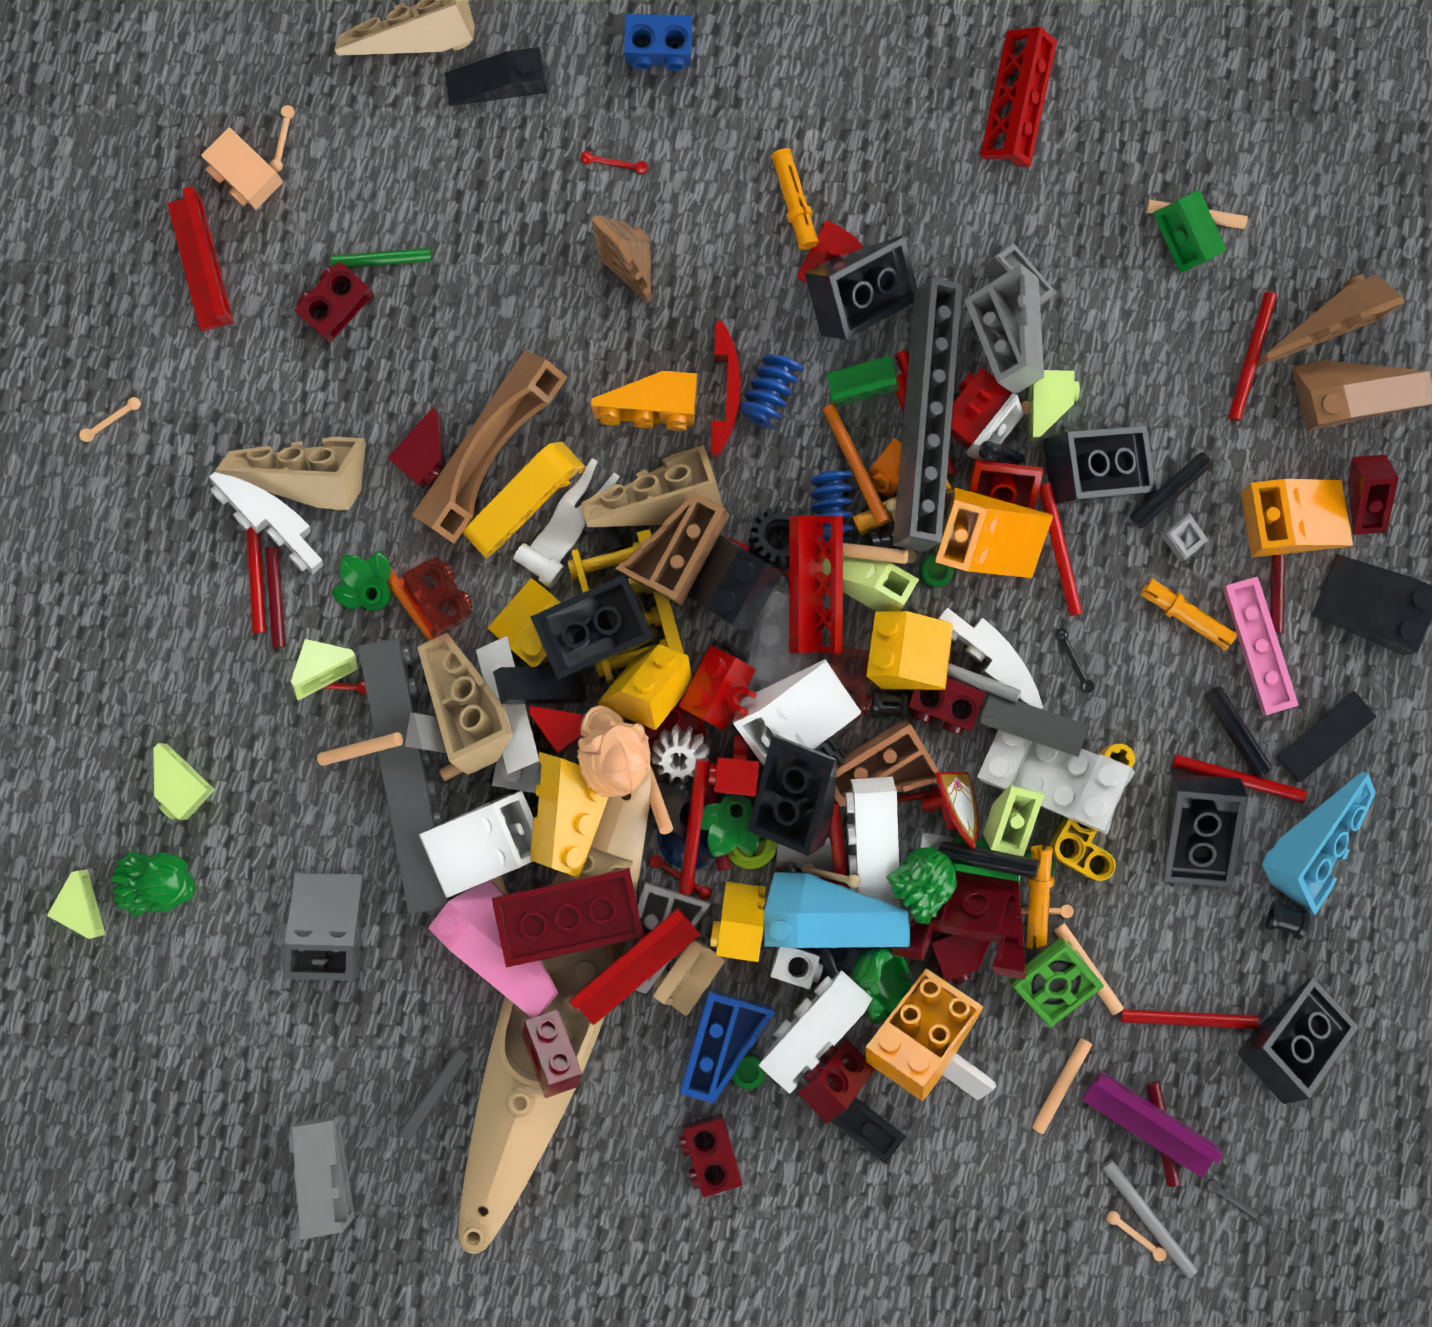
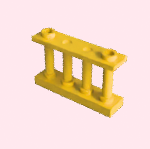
M650 529L637 532L639 541L634 542L633 547L582 560L578 549L571 550L573 559L568 561L570 573L573 580L579 579L582 592L590 590L586 573L618 565L623 561L625 562L640 547L639 545L644 540L652 536ZM631 581L630 583L635 594L646 592L647 595L654 594L657 606L651 607V611L645 612L644 615L649 625L655 624V627L662 625L666 638L659 640V644L684 654L669 599L636 581ZM656 645L630 651L597 664L596 668L599 677L605 676L608 683L614 682L612 670L628 666L636 655Z

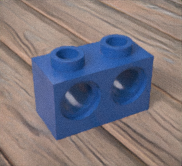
M626 14L625 64H631L633 68L640 70L649 69L651 65H664L666 69L672 71L682 70L684 66H691L692 16ZM639 39H646L650 42L644 48L634 45ZM672 40H679L683 43L678 49H672L667 46Z

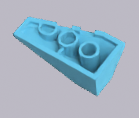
M1360 772L1283 835L1273 849L1269 850L1264 857L1262 867L1270 883L1301 908L1309 911L1311 915H1316L1332 891L1337 878L1330 876V873L1338 857L1346 860L1350 851L1347 849L1349 831L1360 829L1376 794L1368 773Z
M775 872L764 912L765 946L788 948L909 947L910 911L872 896L867 897L851 891L843 885H835L811 873Z

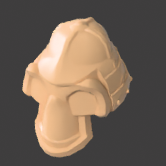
M605 706L591 708L585 714L581 723V735L585 738H581L578 741L579 750H577V758L579 759L580 773L583 774L588 784L587 787H591L603 798L622 797L630 794L641 786L649 771L651 755L648 743L649 737L646 735L642 724L624 723L623 718L618 713Z

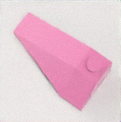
M492 880L467 889L448 901L428 929L453 954L531 1018L542 1015L557 996L558 991L542 960L506 968L492 904V897L505 895V893Z

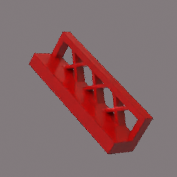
M1042 27L1008 30L1006 33L980 157L983 159H1009L1017 166L1031 167L1057 40ZM1027 39L1025 48L1015 56L1016 40ZM1018 68L1020 71L1019 78L1009 88L1007 86L1008 77ZM1011 100L1013 102L1012 110L1002 120L1000 117L1001 109ZM1005 132L1004 147L993 149L995 139Z
M191 186L183 188L184 199L167 204L199 329L204 332L234 324V319L203 199Z
M789 516V653L820 652L840 654L842 653L843 516ZM823 523H831V538L828 542L823 538ZM826 558L831 563V572L828 576L823 572V562ZM826 592L831 598V607L827 611L823 606V595ZM825 626L830 631V645H822V630Z
M679 908L675 909L576 993L569 1003L575 1010L579 1008L594 1026L700 936L699 931Z

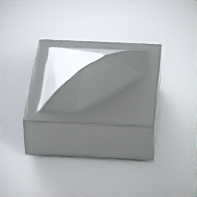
M1191 514L1183 515L1161 534L1179 561L1186 560L1209 541Z

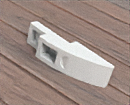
M216 472L209 476L213 485L210 491L223 505L227 502L232 505L236 510L233 516L245 530L252 527L258 534L268 525L270 527L266 531L278 546L284 543L292 551L289 557L301 571L307 568L313 575L323 566L322 559L303 540L311 532L310 526L285 503L267 491L241 479Z
M946 608L938 617L939 620L953 624L951 641L955 642L958 638L968 646L965 651L978 662H982L983 659L988 661L981 674L1020 689L1021 695L1018 701L1040 709L1043 708L1036 685L1022 659L1010 643L992 625L982 618L972 627L949 608Z

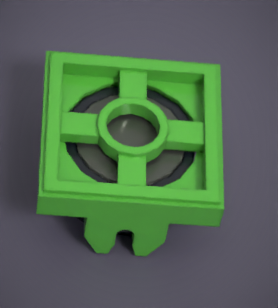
M1063 937L1052 945L1041 946L1033 950L1026 957L1027 976L1025 980L1013 977L1008 978L1011 986L1050 1028L1104 987L1101 980L1090 969L1081 954L1075 950L1069 940L1066 942Z

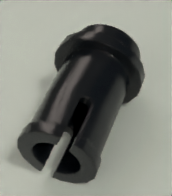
M616 526L595 527L603 543L601 545L602 551L611 553L626 547L624 543L626 537L625 535H620Z

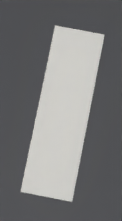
M507 636L476 650L483 679L498 698L499 694L493 671L500 667H515ZM503 704L513 733L512 738L502 753L507 774L540 761L525 704Z

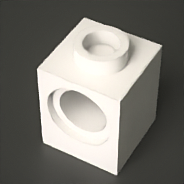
M778 947L771 967L770 977L810 989L812 982H819L823 963L819 962L820 956L817 953L802 948ZM795 957H801L807 961V969L801 975H793L788 970L789 962Z

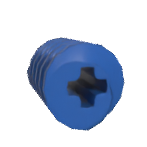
M765 354L762 358L765 366H759L756 370L759 378H753L750 383L754 390H748L745 393V398L748 402H742L739 409L750 421L764 428L774 430L776 427L769 422V419H781L782 417L775 410V407L785 408L787 406V403L781 398V394L789 396L793 394V391L786 386L787 382L797 384L799 381L792 374V371L803 372L804 368L798 362L785 356Z
M824 471L811 478L810 483L813 486L819 487L810 493L811 498L818 500V502L810 506L812 512L819 514L816 516H843V519L853 516L852 512L843 510V506L853 503V499L843 496L844 492L853 490L852 485L844 483V479L852 477L853 472ZM823 523V538L825 541H829L831 538V523ZM843 523V533L853 530V526ZM843 536V542L853 540Z

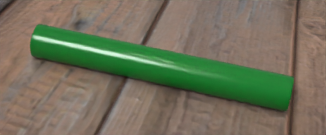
M431 248L332 255L331 265L335 266L338 261L347 268L432 261Z

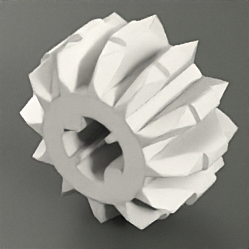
M677 724L673 726L672 732L664 729L660 734V739H656L653 743L652 763L659 765L657 769L659 775L669 773L670 782L675 777H680L685 784L689 779V775L694 778L696 759L709 760L707 755L710 749L708 744L703 743V733L693 736L691 726L687 727L686 731H681Z

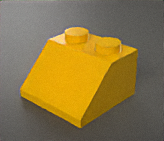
M530 578L487 629L499 639L507 636L510 649L529 666L543 667L549 659L530 616L561 602L534 579Z
M908 611L875 612L867 677L881 689L945 690L953 624Z
M660 644L636 655L600 698L598 706L608 707L620 716L656 730L686 693L693 680L688 655Z

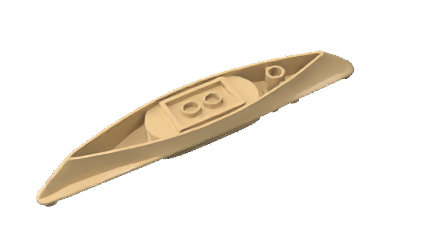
M651 766L639 788L622 797L608 798L579 878L629 867L636 896L649 813ZM558 871L552 884L578 878ZM626 941L542 960L558 991L557 996L543 1014L555 1010L559 1011L582 1073L598 1037L604 1017L593 1026L580 1009L575 1010L569 1001L623 954ZM506 996L494 1033L481 1086L460 1203L458 1241L464 1251L472 1254L484 1251L508 1218L551 1140L576 1089L574 1088L548 1098L544 1097L522 1038L524 1022L531 1019V1017Z

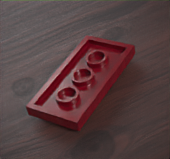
M629 867L492 897L506 968L644 937Z

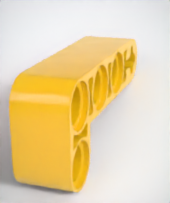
M563 442L548 444L474 518L462 534L485 558L490 557L509 540L558 488L568 486L570 484L569 480L577 472L581 474L586 466Z
M1124 744L1108 745L1099 753L1110 758L1111 754L1120 752L1119 759L1123 761V764L1133 768L1135 763V755L1132 749ZM1066 817L1063 818L1050 842V847L1053 848L1052 855L1054 859L1079 874L1097 881L1110 878L1116 868L1113 856L1091 843L1097 830L1090 827L1081 828L1076 821ZM1069 838L1073 841L1075 849L1071 856L1065 858L1061 854L1059 847L1063 840ZM1096 855H1099L1104 861V868L1098 874H1094L1090 870L1089 865L1091 859Z

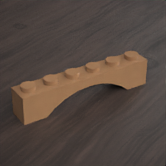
M524 350L416 508L412 517L455 544L474 515L475 502L481 483L497 453L523 423L551 403L568 377L547 359Z

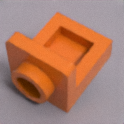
M896 438L892 440L868 472L876 491L889 499L898 489L902 443Z

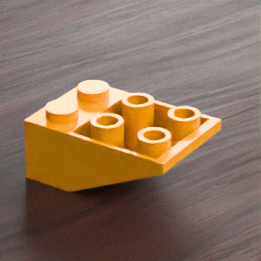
M661 371L591 399L594 418L600 419L601 424L618 426L620 421L634 422L633 426L638 428L650 429L653 428L655 423L667 424L668 430L687 431V426L694 427L698 388L697 374Z
M1279 479L1253 482L1241 492L1251 558L1351 547L1353 545L1342 480Z
M954 488L943 523L942 542L936 545L935 562L969 572L1032 578L1053 515Z
M926 968L867 1044L866 1062L923 1102L944 1074L981 1014L983 1006Z

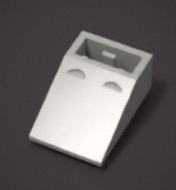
M823 660L756 692L757 696L755 699L749 696L743 698L740 704L748 713L747 715H741L735 712L733 724L764 766L772 735L776 734L808 748L815 749L860 715L861 711L828 662Z
M518 791L508 793L419 834L445 897L448 898L532 862L530 860L533 815L523 792Z

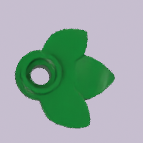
M377 551L369 558L368 562L355 555L342 556L339 571L343 582L332 590V594L337 602L350 609L362 606L370 611L384 609L392 597L391 589L388 585L391 566L385 555ZM373 588L377 591V597L374 600L370 598V591Z
M730 794L721 803L704 806L701 829L709 830L708 847L713 857H720L729 853L736 845L748 855H753L756 851L760 836L747 831L753 806L746 796ZM733 804H739L742 807L743 812L739 817H733L730 814V807Z

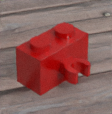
M982 367L976 375L971 372L968 373L958 386L962 393L953 401L950 436L967 450L1012 395L1011 391L998 384L996 378Z
M710 645L679 707L725 731L734 712L747 715L748 711L742 708L740 704L742 698L745 696L753 699L756 698V693L747 688L756 669Z
M735 735L733 759L718 757L717 764H711L709 784L715 785L714 792L756 797L760 781L761 763L747 760L749 745L742 736Z

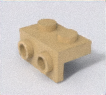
M698 940L691 942L674 957L677 960L670 972L665 970L654 985L657 991L653 997L664 1005H671L685 1016L691 1013L725 964L724 958L716 956V952Z

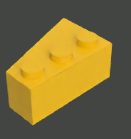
M539 752L540 761L538 763L542 764L540 784H536V796H539L538 815L533 818L530 860L579 878L609 797L603 798L591 787H587L588 784L583 774L580 773L579 765L560 757Z

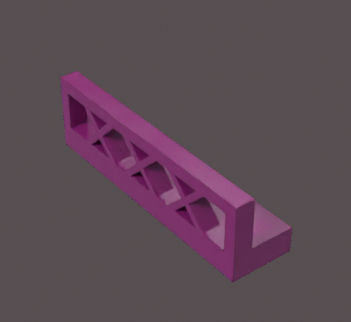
M1099 1070L1082 1098V1101L1201 1178L1204 1177L1213 1161L1218 1164L1223 1157L1220 1146L1102 1070Z

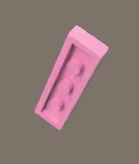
M1258 576L1222 587L1262 715L1299 706Z

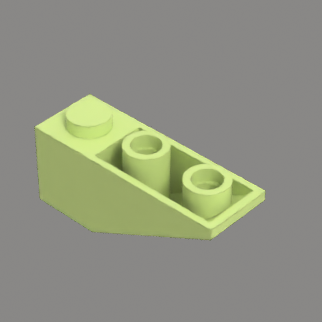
M843 556V592L876 612L901 611L919 581L918 578L890 562ZM827 558L823 562V572L826 576L831 572V563Z

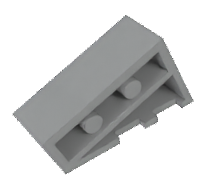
M1020 264L964 299L997 383L1015 394L1044 378L1039 278Z
M646 882L638 904L643 934L645 936L677 908L683 912L695 927L711 905V902ZM641 938L628 940L623 954ZM668 963L638 987L636 991L647 994Z
M339 1115L298 1122L292 1127L288 1140L290 1151L294 1153V1181L297 1191L300 1240L342 1233L355 1218Z

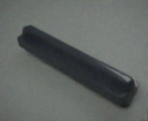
M1203 452L1196 455L1130 514V519L1138 528L1145 527L1212 467L1213 462Z
M1217 686L1209 690L1205 694V699L1254 776L1262 777L1272 770V765L1221 686Z
M946 841L941 842L938 851L947 855L955 863L1030 878L1037 877L1039 872V860L977 847L971 849L970 846Z

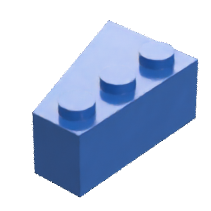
M707 988L680 1080V1094L714 1103L738 1068L743 1057L756 1042L758 1035L775 1014L774 1008Z

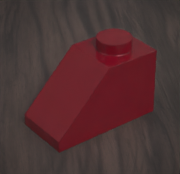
M433 407L388 457L396 467L422 489L427 484L430 487L434 484L442 472L441 468L445 465L442 417Z
M1386 454L1352 457L1347 482L1354 535L1384 533L1388 530L1399 477Z
M947 933L931 939L929 946L942 979L946 982L951 980L952 984L955 985L972 978L970 973L979 969L991 941Z

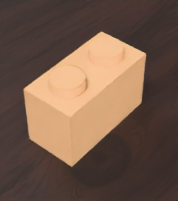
M230 127L201 155L209 165L205 169L208 174L219 184L225 180L232 187L229 193L243 207L249 203L256 210L283 183L278 173Z

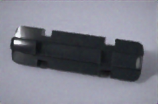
M991 441L983 442V448L979 450V456L989 462L1021 465V462L1025 461L1024 455L1018 453L1017 450L997 443L994 444Z

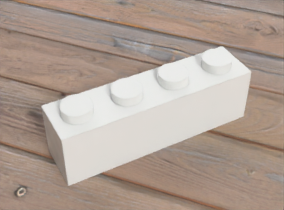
M893 777L852 779V792L845 793L847 813H853V824H847L848 845L854 844V855H848L849 874L859 876L860 885L856 888L850 887V890L901 907L900 899L893 897L892 885L886 878L889 873L899 868L897 790Z

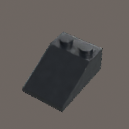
M899 236L828 260L804 273L821 336L844 340L851 338L914 303L915 290H917L905 236Z
M1147 426L1070 431L1043 439L1048 481L1051 482L1056 505L1156 492Z
M720 534L694 581L688 596L731 625L750 631L783 571Z
M1337 554L1311 616L1401 655L1418 653L1432 619V585L1401 573Z
M622 575L530 616L558 680L625 654L655 640L626 575Z
M776 734L772 735L747 831L807 856L823 847L833 817L837 759Z
M1172 773L1168 798L1163 882L1232 888L1248 799L1240 778Z
M1312 977L1302 984L1259 1025L1258 1029L1254 1030L1237 1054L1283 1104L1310 1099L1359 1026Z

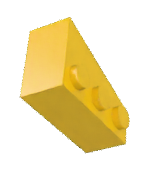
M726 881L720 921H713L710 946L716 947V956L753 962L759 961L765 910H763V907L765 906L766 887Z

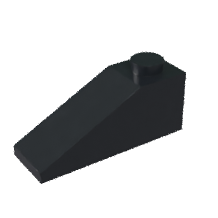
M540 47L506 51L445 73L449 106L547 93Z

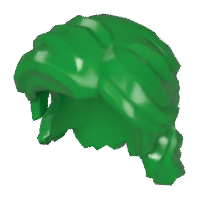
M933 847L918 848L909 853L899 868L886 876L892 885L893 897L903 899L904 906L906 907L911 905L910 912L912 917L915 918V922L921 924H929L931 918L936 917L937 911L948 902L957 887L953 862L947 855Z
M128 852L123 859L117 861V867L113 871L115 875L110 879L111 883L118 884L117 887L112 889V894L116 895L114 898L115 905L119 909L128 910L131 917H137L149 911L153 913H167L183 902L190 900L196 891V883L192 875L187 871L188 864L179 856L164 852H158L157 854H152V856Z
M871 947L861 952L855 962L851 975L852 980L873 998L865 1014H868L870 1022L876 1025L881 1024L886 1017L890 1016L914 985L910 979L900 973L902 971L906 975L911 972L906 965L905 958L894 955L892 947Z

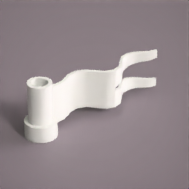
M593 458L588 463L579 481L561 498L553 517L545 529L537 536L531 546L523 543L513 557V560L537 575L539 581L549 588H552L563 574L565 566L560 562L575 545L585 527L586 522L582 505L578 508H575V505L585 493L598 463ZM613 473L596 494L615 485L620 476Z

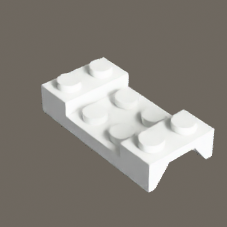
M998 730L977 777L982 782L1003 791L1009 785L1043 792L1044 798L1040 807L1107 835L1113 813L1122 792L1135 772L1128 765L1101 754L1096 755L1082 748L1079 757Z

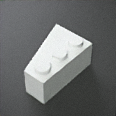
M842 970L833 980L827 976L814 990L817 996L812 1001L805 998L793 1012L797 1017L791 1023L785 1019L773 1033L777 1039L758 1065L789 1094L797 1087L803 1074L809 1068L812 1070L819 1063L818 1059L832 1045L834 1046L864 1014L873 999Z

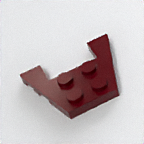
M955 871L957 879L955 892L951 895L948 902L937 911L936 917H932L929 924L917 923L915 918H913L910 922V946L892 947L894 955L924 961L934 931L998 942L1000 945L993 963L994 974L1025 980L1027 975L1019 881Z

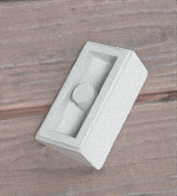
M1013 393L967 450L966 454L969 457L986 461L985 458L979 456V450L983 448L982 443L991 441L994 444L1001 445L1020 421L1024 413L1017 394Z
M957 1053L943 1076L976 1100L983 1098L996 1087V1083L989 1076Z

